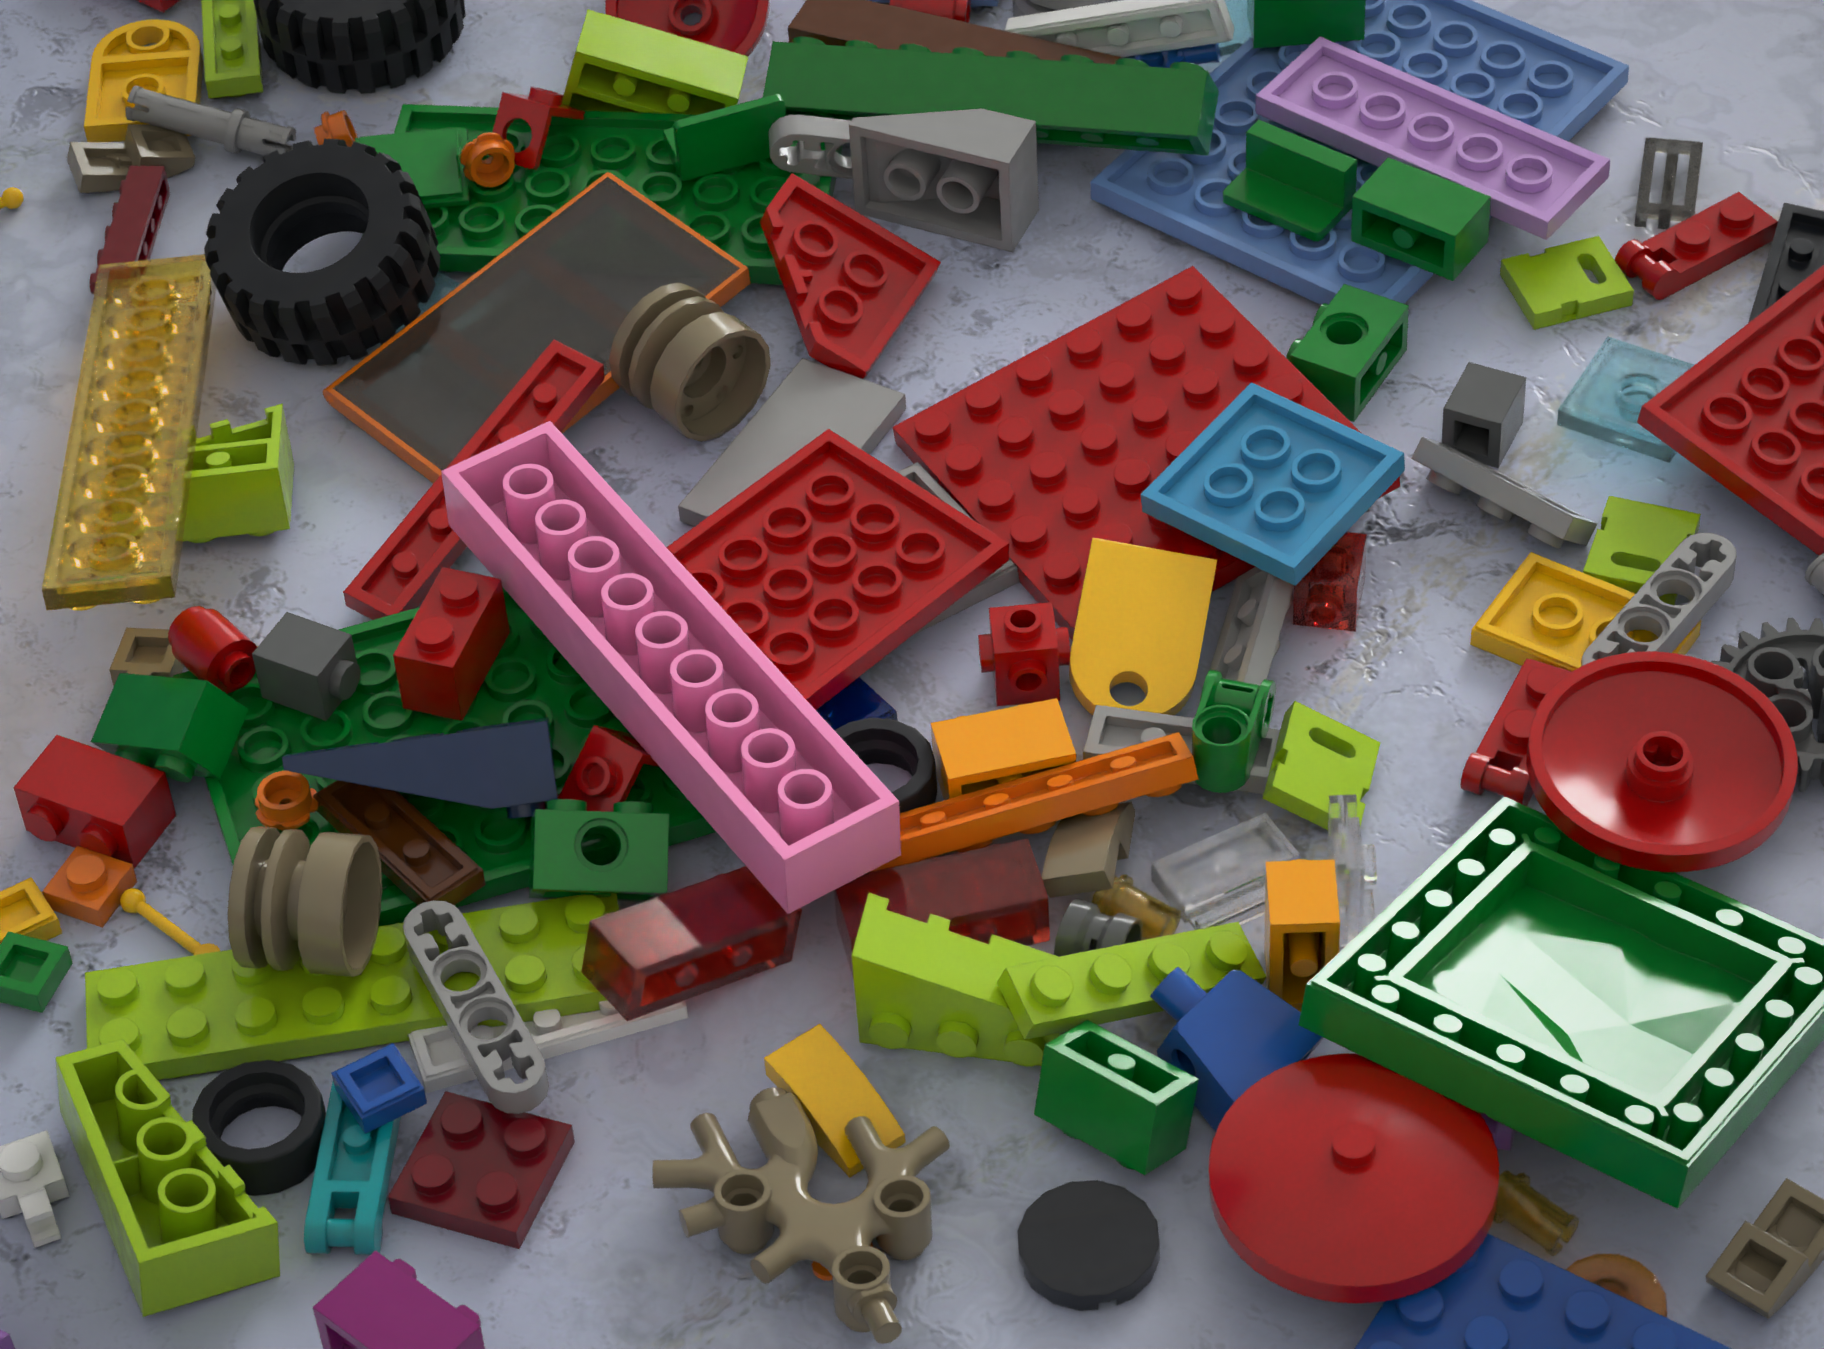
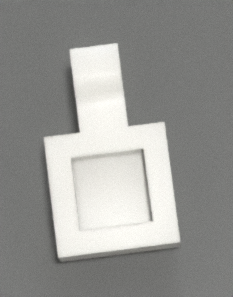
M46 1130L0 1146V1215L2 1220L23 1213L34 1248L62 1239L50 1203L69 1197V1192L48 1131Z

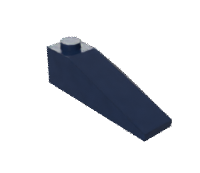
M549 717L467 728L452 734H425L395 739L392 742L363 743L287 754L282 757L283 768L286 771L490 809L506 807L508 819L533 816L535 809L546 810L545 801L558 799Z

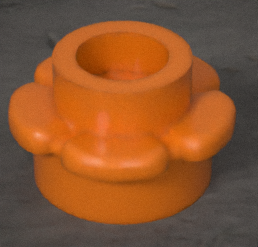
M345 110L331 115L329 112L321 114L322 124L314 127L319 145H323L324 139L345 140L347 147H351L353 142H355V138H358L351 119Z
M488 132L480 134L472 142H468L461 151L460 162L465 166L463 173L469 180L475 181L480 186H499L506 182L514 171L515 150L510 141L502 140L501 136L497 133ZM491 154L488 159L482 160L485 155Z
M286 770L272 773L265 777L257 788L255 806L258 810L256 811V817L266 827H273L279 830L297 829L309 821L310 813L318 809L319 803L313 798L317 791L310 788L308 780L300 773Z

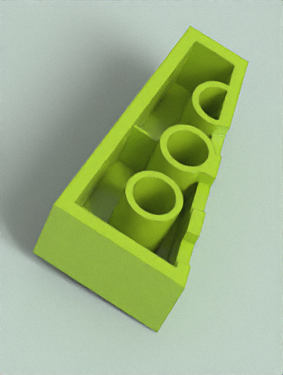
M123 1039L55 1057L60 1113L143 1317L280 1276L278 1222L264 1206L258 1208L245 1193V1183L230 1165L223 1167L207 1148L204 1134L192 1120L186 1122L171 1105L170 1094Z

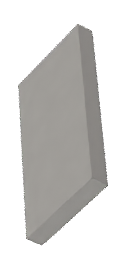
M802 358L678 505L680 521L695 527L827 429L832 430L870 454L906 410L905 394Z

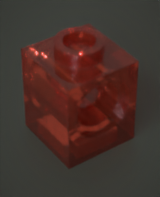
M1346 532L1301 581L1294 586L1293 625L1356 632L1365 583L1367 534Z

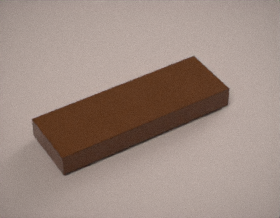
M336 780L313 795V798L319 803L316 811L338 832L370 835L377 844L381 861V872L417 906L433 900L446 901L456 905L486 885L483 869L398 791Z

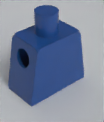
M1178 966L1150 995L1177 1022L1157 1049V1055L1164 1061L1199 1079L1194 1105L1215 1132L1229 1108L1249 1087L1280 1068L1308 1059L1324 1038L1299 1026L1301 1014L1299 1010L1241 970H1231L1217 985L1206 993Z

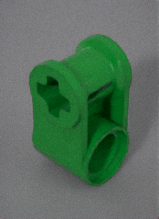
M1211 669L1208 671L1203 684L1200 703L1192 722V755L1199 779L1195 780V783L1211 792L1227 793L1235 791L1246 784L1250 778L1261 741L1266 737L1270 727L1276 693L1274 681L1264 679L1260 685L1224 679L1220 671Z

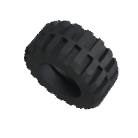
M253 0L264 49L269 58L276 62L277 67L293 79L298 76V80L304 85L315 89L323 85L330 92L345 94L347 89H358L360 94L373 93L376 87L389 85L390 89L404 85L406 78L415 75L419 78L426 74L433 67L434 60L441 62L451 51L453 44L456 43L464 27L463 19L466 16L464 0Z
M324 139L323 145L314 146L309 140L293 144L294 150L279 154L278 150H275L264 156V163L254 170L250 166L237 176L236 181L238 185L233 190L229 188L225 190L216 205L220 214H212L206 230L208 240L204 247L205 261L210 269V276L237 329L247 341L254 342L258 350L271 357L278 358L282 354L285 362L306 365L308 359H315L317 365L321 366L337 364V358L350 356L351 360H356L368 355L366 349L378 343L384 344L397 334V329L402 325L407 326L419 316L421 310L418 304L420 302H428L436 285L433 277H436L440 268V254L437 250L439 242L414 182L408 173L402 171L400 164L388 154L381 152L377 154L374 147L358 142H353L351 147H347L345 140ZM336 232H358L364 234L349 254L328 267L305 273L282 271L288 260L300 248L316 238Z

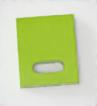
M1599 235L1545 248L1544 253L1534 256L1525 253L1501 259L1500 276L1533 330L1633 305L1634 289ZM1583 269L1590 270L1599 284L1591 282Z
M1609 496L1602 514L1601 529H1597L1583 573L1636 594L1683 540L1690 535L1698 533L1701 514ZM1664 594L1659 599L1667 604L1675 605L1678 594Z
M1294 701L1283 717L1262 799L1350 841L1361 826L1366 804L1360 802V800L1370 789L1381 742Z

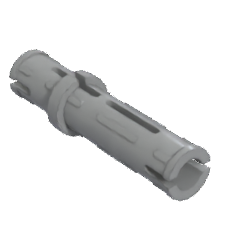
M137 85L132 88L127 102L135 103L134 108L126 107L127 120H136L224 144L225 150L229 152L240 153L243 149L266 156L275 150H278L279 154H283L294 149L293 145H288L287 142L288 140H296L295 128L250 118V113L246 110L237 108L233 112H228L143 89V87Z

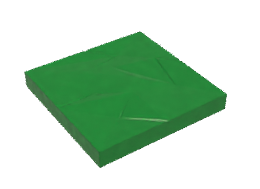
M1503 797L1306 984L1298 1025L1478 1113H1485L1491 1119L1678 1209L1824 1039V939L1675 872L1643 870L1603 858L1570 839L1547 815L1510 798Z

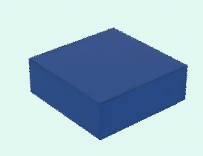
M394 1043L331 1073L335 1089L365 1134L427 1104L423 1086Z

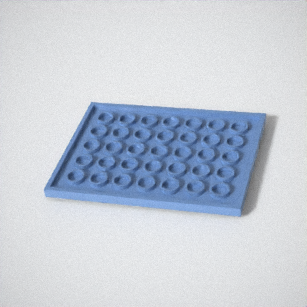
M1366 0L1364 40L1334 42L1568 142L1628 83L1629 65L1472 0ZM1250 37L1210 73L1219 90L1209 156L1125 150L1090 181L1092 200L1320 305L1323 303L1329 304L1344 284L1405 304L1434 275L1431 272L1352 242V209L1321 241H1313L1223 203V190L1246 168V132L1258 120L1357 159L1356 192L1379 168L1256 114V95L1311 44L1254 49L1252 37Z

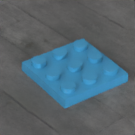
M1251 382L1140 494L1142 512L1296 586L1405 471L1404 452Z

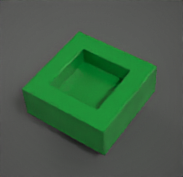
M8 931L0 944V1002L43 1013L73 964L68 946Z

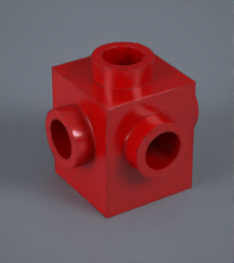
M1052 602L989 608L990 634L978 635L981 673L993 672L997 706L1034 703L1054 698L1060 701L1059 666L1069 665L1071 654L1068 628H1056Z

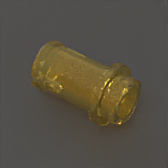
M1127 874L1114 877L1113 889L1095 891L1091 903L1097 904L1101 913L1109 916L1125 913L1140 918L1143 922L1142 937L1145 939L1172 935L1179 925L1181 911L1178 908L1171 907L1133 886V878Z
M1509 1170L1502 1172L1499 1175V1196L1493 1221L1497 1224L1503 1221L1508 1222L1543 1247L1546 1253L1555 1256L1563 1249V1245L1558 1242L1561 1238L1565 1243L1570 1241L1578 1227L1579 1218L1574 1214H1569L1530 1186L1531 1179L1525 1173L1514 1175Z

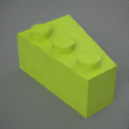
M587 9L561 104L585 111L700 115L737 105L749 56Z
M283 404L264 408L266 419L231 429L228 419L209 424L211 435L176 444L173 435L99 455L93 489L107 550L120 548L143 550L155 544L182 541L205 543L217 537L244 534L266 536L279 530L290 529L294 460Z
M868 893L851 955L859 1043L874 1044L887 1049L905 1048L944 1053L956 1058L975 1057L1006 1061L1027 1067L1042 1065L1044 1045L1065 1032L1024 1040L997 981L1005 967L1058 956L993 934L988 944L948 931L951 921L949 919L930 913L927 923L886 910L889 899Z

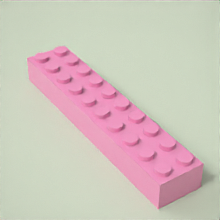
M551 421L441 471L449 526L494 578L501 579L502 587L644 750L651 755V758L787 914L901 856L899 800Z

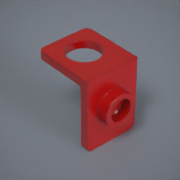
M531 86L529 95L502 92L492 132L499 134L502 140H507L506 135L510 124L517 119L525 120L531 128L532 139L525 150L515 152L514 163L528 169H537L540 165L552 116L583 120L585 111L561 104L564 95Z
M594 725L558 799L587 802V811L613 812L614 803L626 801L643 764L659 766L631 734Z

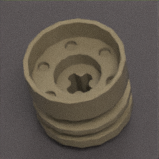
M680 282L660 286L641 298L625 316L615 334L609 357L611 377L620 389L628 395L636 397L646 408L655 410L662 420L685 437L701 442L722 436L736 427L754 408L766 386L771 366L769 346L759 333L735 316L724 313L717 303L706 299L704 294L696 288Z
M251 827L240 843L229 885L227 913L229 942L233 957L241 967L257 969L266 967L269 963L274 970L285 971L292 969L301 956L303 965L310 973L349 977L361 975L369 963L381 913V861L377 844L370 835L324 832L319 833L310 847L309 839L302 830L288 829L283 830L280 834L273 827Z

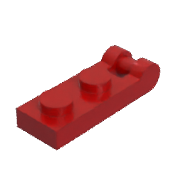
M1737 192L1644 242H1640L1637 239L1628 241L1617 252L1615 261L1627 277H1638L1642 280V288L1657 300H1662L1772 242L1778 221L1742 193Z
M1526 658L1476 752H1472L1467 759L1460 783L1462 790L1482 795L1487 790L1510 798L1525 806L1528 805L1534 794L1529 782L1526 766L1527 745L1532 719L1544 696L1571 671Z

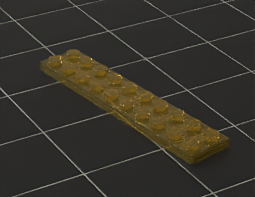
M205 254L99 265L42 584L46 610L69 608L71 610L83 611L94 608L97 605L125 602L150 604L160 599L174 598L176 595L216 295V286L210 276V269L205 261Z

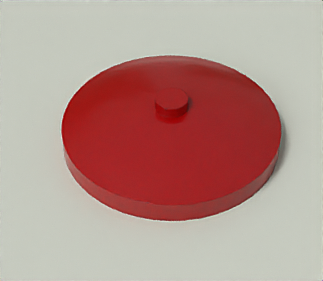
M1640 651L1621 653L1589 662L1564 676L1549 690L1537 707L1532 719L1527 745L1526 766L1532 791L1543 811L1563 833L1585 849L1613 862L1633 868L1659 872H1690L1714 868L1735 861L1761 846L1773 835L1785 818L1792 801L1798 771V756L1791 730L1782 714L1759 689L1741 676L1717 664L1688 655Z
M1357 1053L1331 1054L1305 1059L1280 1068L1249 1087L1233 1103L1220 1122L1212 1141L1209 1155L1210 1200L1217 1224L1229 1245L1245 1263L1269 1281L1300 1295L1323 1301L1356 1304L1383 1302L1409 1296L1434 1286L1453 1274L1473 1256L1490 1230L1496 1213L1499 1196V1159L1492 1133L1480 1113Z

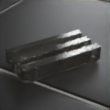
M1645 138L1634 227L1646 228L1647 219L1659 220L1658 229L1670 228V221L1682 222L1695 215L1703 142ZM1656 152L1667 153L1661 204L1649 203ZM1679 154L1690 155L1684 206L1673 205Z

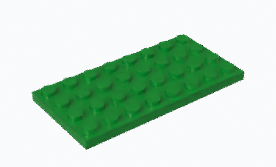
M403 104L394 134L460 127L467 128L468 142H472L480 134L493 131L499 107ZM585 111L583 120L552 116L540 165L537 169H528L515 164L510 178L496 187H483L475 181L469 180V204L425 208L439 242L437 245V250L440 254L439 271L477 272L606 172H610L748 267L750 283L783 285L760 224L764 212L792 173L833 197L836 177L781 170L774 165L771 158L682 182L665 149L663 130L673 128V124L677 120L696 116V114ZM523 119L513 121L507 130V140L511 142L515 152L525 150L532 139L531 128ZM799 140L793 141L791 146H796ZM821 142V151H824L825 145L824 142ZM843 145L836 150V152L840 155L842 152ZM489 154L485 155L482 160L488 159L490 157ZM607 208L544 255L572 276L712 282Z

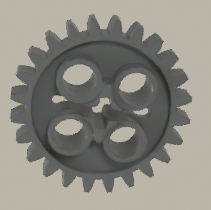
M1788 618L1786 631L1778 632L1768 622H1764L1761 627L1760 639L1745 631L1740 632L1738 648L1724 644L1721 647L1720 661H1711V663L1722 666L1750 682L1782 714L1791 730L1798 756L1796 783L1799 791L1805 792L1811 779H1819L1824 787V627L1821 619L1815 618L1810 630H1801L1794 618ZM1802 666L1805 668L1809 680L1808 689L1802 688L1804 678ZM1813 719H1818L1816 732L1818 742L1815 740L1812 730Z

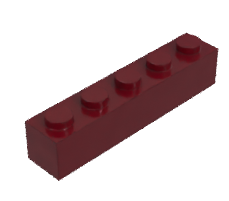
M130 165L126 179L121 180L120 198L118 203L113 204L112 208L113 220L111 226H107L105 229L104 248L99 249L96 272L90 275V292L96 295L99 309H135L170 196L164 166Z

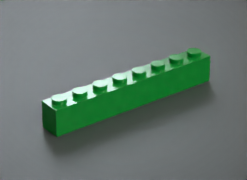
M795 37L792 43L773 41L763 97L780 94L785 102L786 116L807 115L850 121L858 117L986 109L1036 121L1037 143L1209 156L1219 90L1207 70L1189 62H1174L1170 65V68L1149 67L1147 63L1131 58L1117 59L1115 64L1094 63L1087 57L1072 54L1063 55L1060 61L1039 59L1036 55L1024 51H1010L1006 53V57L985 56L983 52L967 47L954 48L952 53L932 52L930 49L917 44H901L898 50L880 49L872 43L861 40H850L845 43V46L825 45L824 42L811 37Z

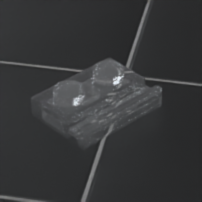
M1356 794L1329 796L1327 860H1335L1340 916L1339 952L1375 919L1373 890L1364 889V886L1376 885L1377 882L1374 844L1362 845L1359 817H1356Z
M1265 812L1152 862L1151 881L1185 924L1189 922L1195 930L1233 922H1239L1241 926L1265 915V862L1300 859V854Z

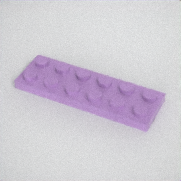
M1323 37L1315 40L1256 95V114L1380 167L1389 157L1491 196L1490 216L1545 240L1609 178L1610 159Z

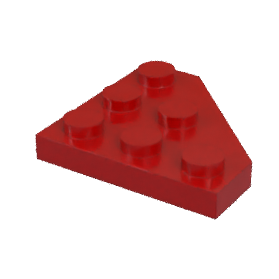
M792 173L766 208L760 221L761 227L809 356L827 367L865 379L935 276L941 262Z

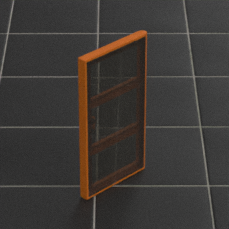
M606 172L322 391L323 396L334 409L434 483L442 474L441 471L448 467L553 339L604 364V381L562 430L561 433L563 434L620 388L611 377L609 357L613 339L625 316L641 298L660 286L680 282L696 288L704 294L706 299L712 300L722 307L751 284L749 269L612 173Z

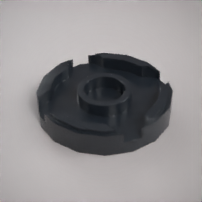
M1098 1180L1068 1182L1044 1192L1026 1209L1017 1230L1019 1262L1024 1269V1276L1031 1288L1053 1304L1079 1311L1099 1310L1098 1303H1108L1115 1299L1117 1300V1305L1133 1299L1151 1282L1160 1260L1157 1220L1145 1201L1122 1186Z

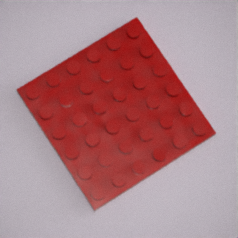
M1194 266L892 427L895 443L913 463L918 462L974 521L1009 542V559L1017 567L1020 583L1038 603L1052 602L1055 622L1059 627L1068 628L1069 638L1072 641L1092 538L1216 559L1217 564L1212 592L1255 567L1142 512L1140 495L1251 382L1360 432ZM1400 476L1379 498L1400 487Z

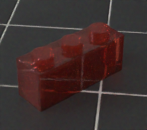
M1028 838L870 871L834 890L837 926L852 976L851 955L868 893L889 899L886 910L927 923L930 913L949 919L951 921L948 931L988 944L992 934L1026 946L1050 941L1048 895Z
M744 866L590 920L581 972L626 1021H630L792 961L802 909L799 908L787 914L753 873Z

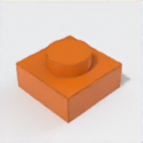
M77 846L43 889L42 893L53 911L103 928L119 907L122 893L127 889L133 888L137 883L133 864Z

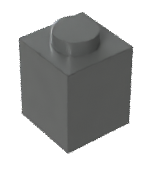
M1468 362L1443 408L1442 443L1461 451L1485 465L1499 468L1523 423L1526 377Z
M289 612L285 613L252 653L262 698L325 721L328 720L343 700H347L353 695L360 680V667L357 664L351 634Z

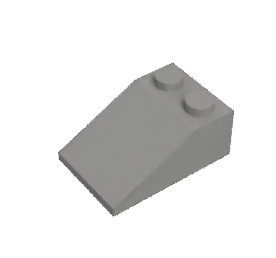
M986 109L858 117L853 118L849 123L855 211L864 216L1013 252L1039 211L1036 121Z

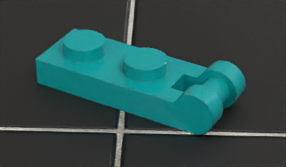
M332 1082L305 1218L306 1253L329 1254L332 1247H354V1252L357 1255H371L375 1250L380 1252L382 1220L401 1117L365 1134L335 1089L334 1082ZM336 1208L356 1209L355 1219H334Z

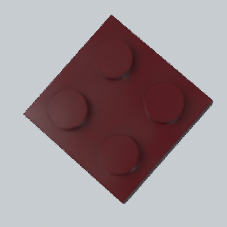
M445 1091L388 1195L391 1214L520 1249L575 1143L572 1125L526 1112L519 1114L506 1113L495 1108L492 1103Z

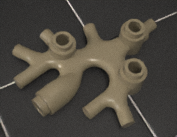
M779 1087L767 1088L759 1092L752 1099L749 1106L748 1123L767 1158V1163L764 1166L748 1169L739 1164L716 1116L712 1113L698 1115L690 1125V1129L703 1153L700 1157L687 1160H653V1188H695L709 1190L714 1194L706 1202L679 1210L681 1226L687 1238L718 1228L720 1239L731 1250L740 1254H752L764 1248L774 1233L775 1225L780 1231L779 1237L770 1247L750 1261L753 1273L761 1282L765 1284L770 1283L801 1260L818 1262L827 1268L832 1275L835 1313L848 1328L857 1332L871 1331L875 1341L880 1344L890 1343L899 1337L902 1327L894 1313L897 1298L891 1288L890 1263L882 1251L871 1247L870 1244L876 1238L878 1245L890 1257L897 1260L914 1259L921 1255L930 1244L933 1235L930 1190L925 1182L915 1176L950 1148L949 1140L941 1129L932 1126L905 1147L889 1148L882 1143L868 1117L859 1116L850 1120L845 1127V1134L867 1173L868 1184L858 1197L848 1202L837 1204L820 1202L808 1193L807 1187L814 1174L818 1158L816 1135L799 1099L794 1094L787 1093Z

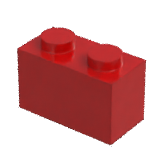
M446 567L441 568L393 654L404 709L460 721L464 719L510 633L501 579Z
M59 735L53 738L13 787L26 831L31 832L43 841H57L74 848L80 846L133 864L134 869L176 817L165 772Z

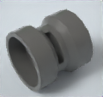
M1079 898L1074 899L1069 904L1060 922L1055 939L1054 955L1060 957L1141 941L1143 922L1140 918L1125 913L1109 916L1101 913L1097 904Z

